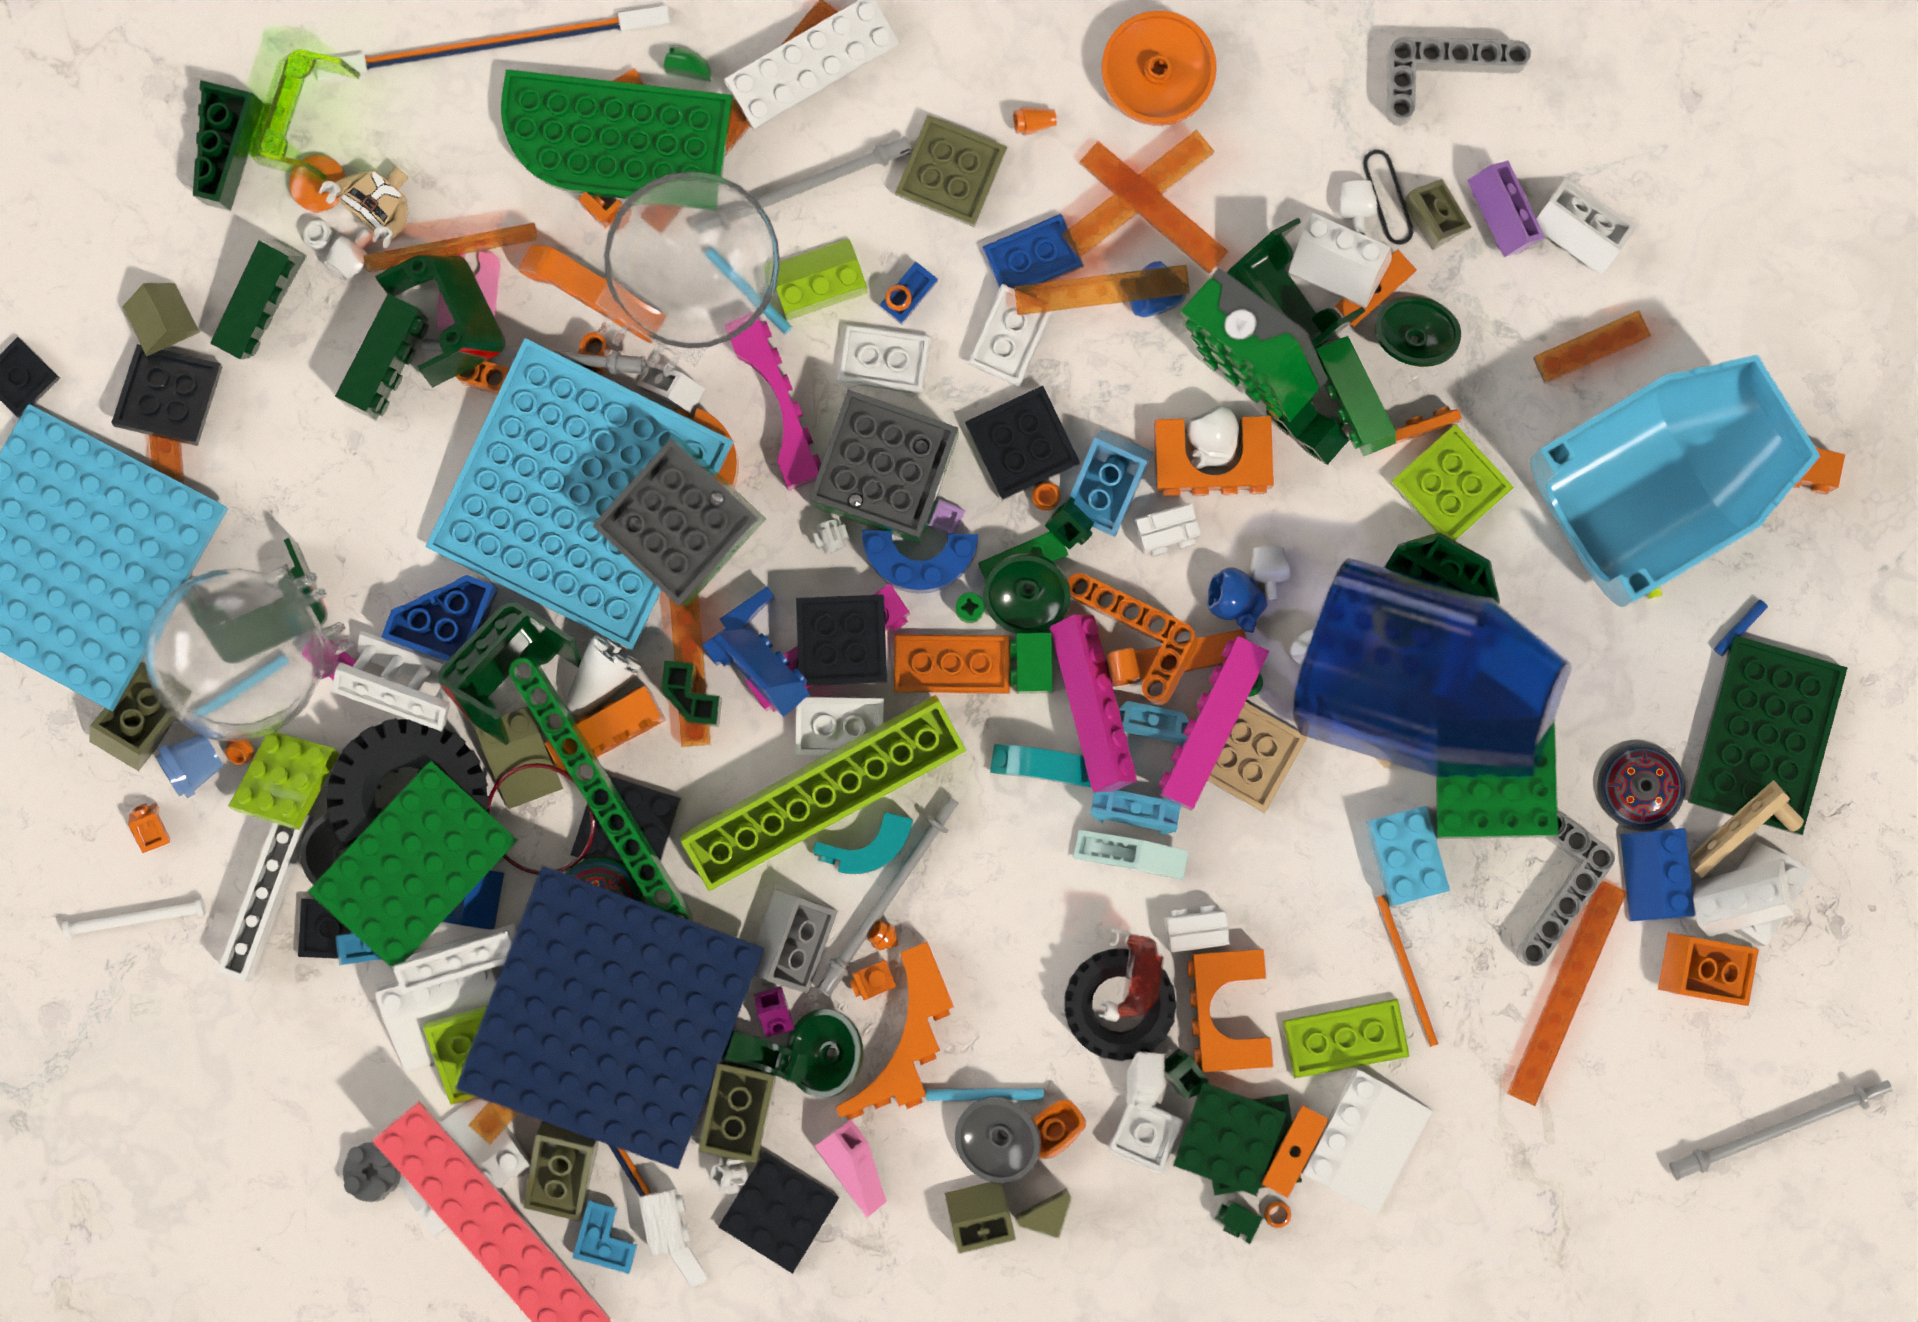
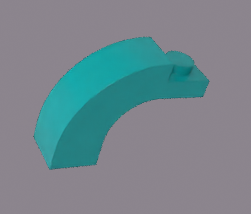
M994 744L990 773L1092 788L1082 755L1026 746Z
M885 812L879 833L868 846L858 850H845L816 842L813 853L819 855L818 861L834 865L835 860L841 861L838 869L839 873L864 874L878 870L890 863L903 849L908 840L913 819Z

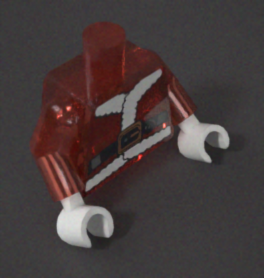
M1113 929L1111 932L1117 934V940L1115 943L1109 942L1110 946L1130 948L1123 999L1119 1005L1106 1000L1102 1001L1100 1005L1107 1007L1104 1014H1099V1017L1110 1021H1117L1119 1017L1144 1016L1158 999L1164 956L1158 953L1157 943L1154 939L1131 934L1126 930Z

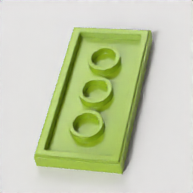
M1398 999L1283 1020L1294 1079L1410 1057Z

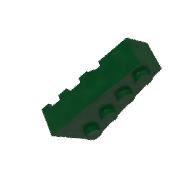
M200 80L201 104H198L200 120L199 132L196 133L198 150L194 165L193 196L205 205L231 211L264 103L253 93Z
M258 240L210 344L240 360L253 357L260 347V339L263 333L270 326L277 308L307 255L279 240Z

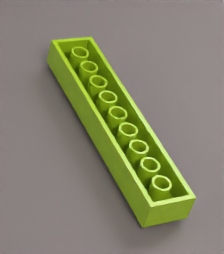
M934 695L680 834V840L710 892L967 750L940 700Z

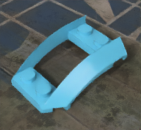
M1126 701L1119 708L1124 732L1176 742L1177 745L1183 746L1187 738L1183 732L1188 723L1184 712ZM1116 790L1113 792H1094L1090 814L1102 824L1105 819L1159 830L1160 835L1177 831L1181 806L1168 799Z

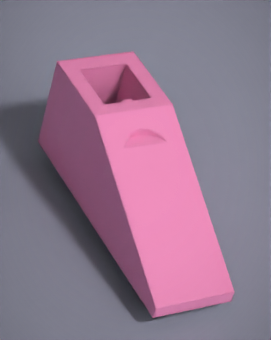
M851 1119L814 1146L866 1217H869L886 1203L869 1143Z

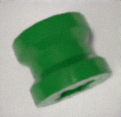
M975 593L962 594L956 602L957 617L965 623H974L982 618L984 613L982 598Z

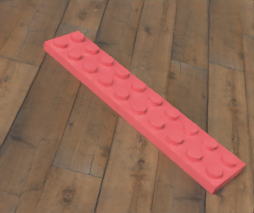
M420 1100L373 1138V1143L532 1322H611V1318Z

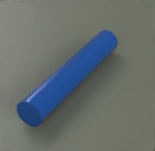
M1759 599L1715 646L1714 651L1718 655L1723 656L1730 649L1734 636L1741 637L1768 608V605Z

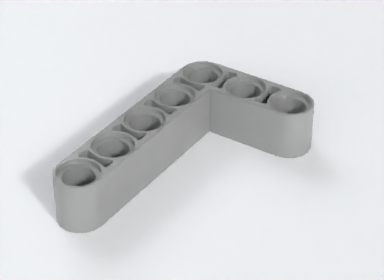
M1398 38L1392 43L1387 55V119L1393 125L1401 126L1406 124L1413 115L1416 101V70L1518 73L1528 63L1531 57V49L1528 44L1519 40ZM1402 48L1407 51L1409 57L1401 59L1396 56L1395 50ZM1431 49L1435 51L1437 58L1433 60L1428 59L1423 51ZM1452 51H1462L1466 59L1461 61L1455 59ZM1489 51L1494 56V60L1485 61L1481 56V52ZM1518 52L1522 56L1523 61L1514 62L1510 58L1509 53ZM1398 76L1404 77L1408 81V85L1400 87L1395 83L1394 78ZM1401 104L1406 107L1408 113L1406 115H1399L1394 111L1393 106Z
M1558 811V836L1545 838L1577 860L1578 864L1519 945L1517 956L1519 961L1526 966H1539L1547 960L1615 862V855L1610 847ZM1573 833L1579 835L1582 840V845L1578 850L1573 849L1569 844V837ZM1597 850L1603 852L1606 857L1605 864L1602 867L1597 866L1593 861V855ZM1580 874L1585 875L1589 880V886L1584 891L1576 885V879ZM1563 898L1569 899L1572 903V910L1569 914L1562 913L1559 908V903ZM1547 921L1552 922L1556 928V932L1551 938L1546 937L1542 931V927ZM1530 945L1535 946L1539 951L1538 958L1533 962L1529 961L1525 955L1526 949Z

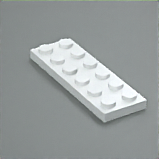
M858 0L723 80L753 130L900 43L875 0Z

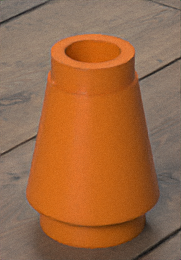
M1020 107V110L1013 112L1014 129L1017 134L1022 133L1025 136L1057 125L1056 112L1054 109Z

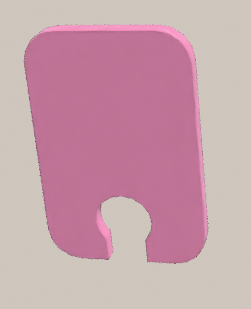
M450 250L445 255L461 256L465 259L466 251ZM479 252L478 260L481 268L475 277L495 317L500 261L493 253ZM439 290L436 323L438 330L442 333L444 329L455 324Z

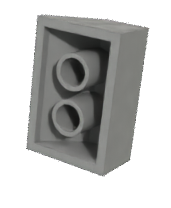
M775 889L755 942L756 945L763 947L764 950L754 976L808 994L838 911Z

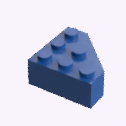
M465 575L442 588H437L418 597V599L392 609L381 638L448 661L487 620L499 588L488 582Z

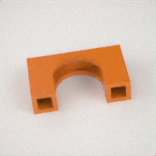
M1271 416L1241 418L1240 460L1232 470L1221 475L1204 474L1190 463L1185 449L1184 419L1155 420L1156 492H1163L1164 497L1180 496V492L1192 491V496H1207L1209 491H1221V495H1236L1238 490H1249V494H1266L1267 489H1271L1274 486Z
M1264 949L1192 954V960H1187L1188 978L1194 979V990H1189L1190 1006L1196 1007L1197 1019H1192L1193 1037L1198 1036L1199 1048L1194 1049L1195 1063L1200 1066L1202 1072L1273 1067L1271 1037L1228 1038L1216 1029L1210 1016L1211 1000L1216 991L1223 985L1232 981L1266 979Z

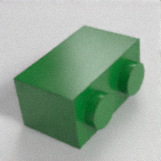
M1016 633V640L1011 641V658H1016L1017 669H1011V687H1017V694L1052 693L1051 633Z

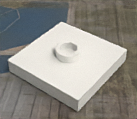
M1127 1104L1107 1151L1161 1175L1185 1120L1155 1106H1151L1149 1109L1134 1108V1105Z

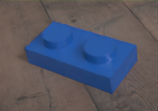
M915 261L896 284L905 286L911 292L912 299L909 307L902 311H894L888 307L885 299L879 306L902 325L935 286L938 279ZM899 290L894 291L890 295V301L898 306L904 304L907 299L906 294Z

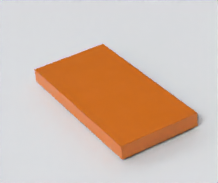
M894 634V693L1010 694V635Z

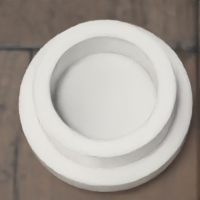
M314 220L305 226L303 239L309 247L322 249L331 242L332 230L324 221Z

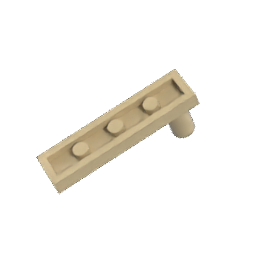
M1773 780L1688 856L1689 863L1694 871L1703 877L1773 814L1791 832L1798 830L1804 820L1787 803L1790 798Z

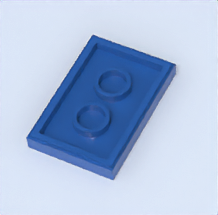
M1062 214L982 246L999 289L1004 284L1024 293L1084 268V264Z

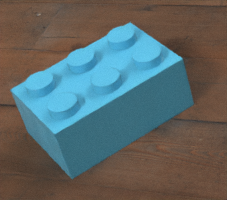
M1427 806L1366 822L1389 906L1450 891Z

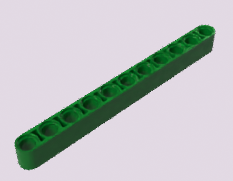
M523 657L515 660L509 668L512 681L649 904L694 921L691 910L539 662L532 657ZM521 663H527L531 667L532 673L529 678H523L519 674L518 670ZM542 688L547 694L545 703H539L535 700V689ZM552 713H557L561 716L563 721L560 728L551 726L549 717ZM567 738H572L577 742L578 750L575 754L569 753L565 749ZM583 763L589 764L593 768L592 778H585L581 775L580 767ZM597 789L607 791L609 795L607 803L597 801L595 797ZM612 814H619L623 817V828H615L611 824ZM628 839H634L639 843L640 850L638 853H631L627 850L626 842ZM649 864L654 868V878L643 876L641 872L642 865ZM664 889L669 892L671 896L669 903H662L657 899L658 890Z

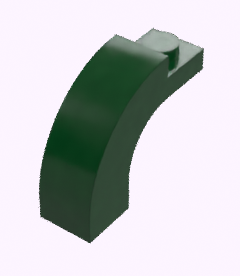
M733 1029L722 1058L759 1069L788 1082L800 1085L802 1078L805 1077L808 1070L807 1061L809 1056L787 1046Z

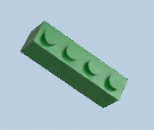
M1345 336L1316 348V354L1328 379L1325 385L1326 392L1330 400H1336L1339 406L1337 413L1343 425L1348 424L1351 430L1349 438L1355 449L1359 448L1364 457L1396 444V431L1349 337Z

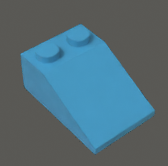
M1103 429L1094 437L1070 497L1075 499L1074 504L1094 522L1092 527L1115 537L1154 452Z

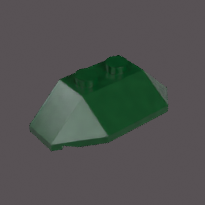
M1440 532L1398 544L1384 566L1389 571L1485 625L1500 604L1491 561Z

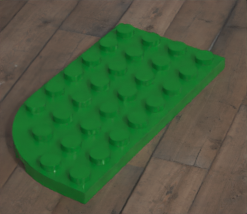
M505 70L501 99V120L504 133L520 163L545 184L572 193L583 194L587 192L589 195L718 209L733 96L731 94Z

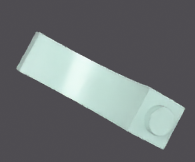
M1079 830L1073 858L1183 880L1189 851L1145 840Z

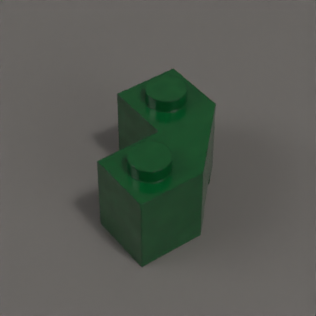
M1313 398L1307 402L1291 422H1288L1282 416L1277 419L1266 411L1267 415L1271 416L1272 421L1287 436L1291 434L1303 445L1301 447L1303 450L1326 465L1332 461L1350 440L1343 431L1345 426L1337 418L1331 416L1329 419L1316 410L1311 404L1314 401Z
M664 660L661 690L689 724L719 727L722 697L694 693L697 666L694 663Z

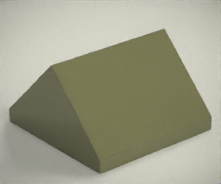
M1443 179L1413 189L1404 200L1433 250L1472 228Z
M143 283L122 306L146 356L200 333L175 283Z
M1066 1188L1015 1215L1018 1226L1059 1238L1071 1201L1069 1191Z

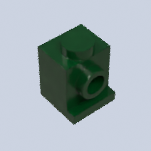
M1072 497L1056 509L1045 524V527L1069 550L1077 543L1080 545L1084 544L1093 533L1090 529L1094 524L1074 504L1075 499Z
M1179 1048L1164 1060V1076L1177 1094L1186 1100L1198 1095L1202 1082H1209L1193 1058Z
M1228 1200L1227 1205L1222 1203L1215 1216V1220L1225 1225L1223 1231L1239 1238L1240 1234H1243V1240L1248 1244H1251L1263 1219L1261 1215L1231 1200Z

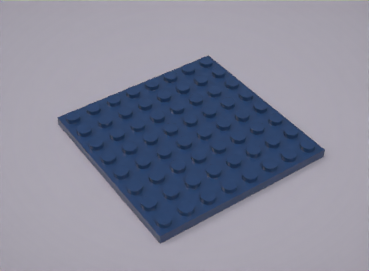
M542 865L456 1083L455 1090L679 1169L714 1079L716 1066L721 1061L764 948Z

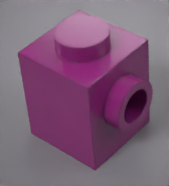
M782 986L754 994L758 1016L766 1038L795 1030L791 1011Z

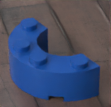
M862 530V540L870 565L886 583L905 592L926 594L952 585L967 571L976 553L978 534L949 533L947 544L940 554L923 561L908 559L898 552L893 544L891 531Z

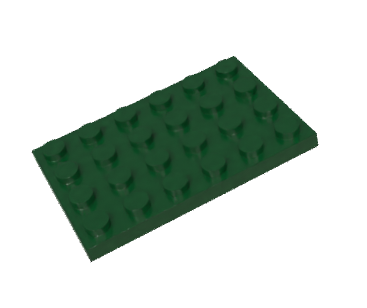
M1735 635L1726 659L1688 803L1734 816L1774 780L1790 798L1787 803L1803 818L1804 822L1798 830L1791 832L1773 814L1762 825L1803 835L1848 667Z

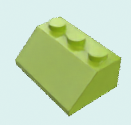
M850 239L768 266L786 320L868 293L867 285Z

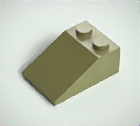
M141 663L113 712L104 708L90 725L89 742L139 771L159 746L189 698L190 692Z
M528 706L501 716L510 740L507 745L474 726L496 782L505 773L521 765L541 763L555 766L545 745L546 740L542 729ZM536 767L513 773L500 784L499 789L508 809L562 790L563 786L556 771Z
M542 1121L535 1136L523 1208L581 1221L599 1141Z

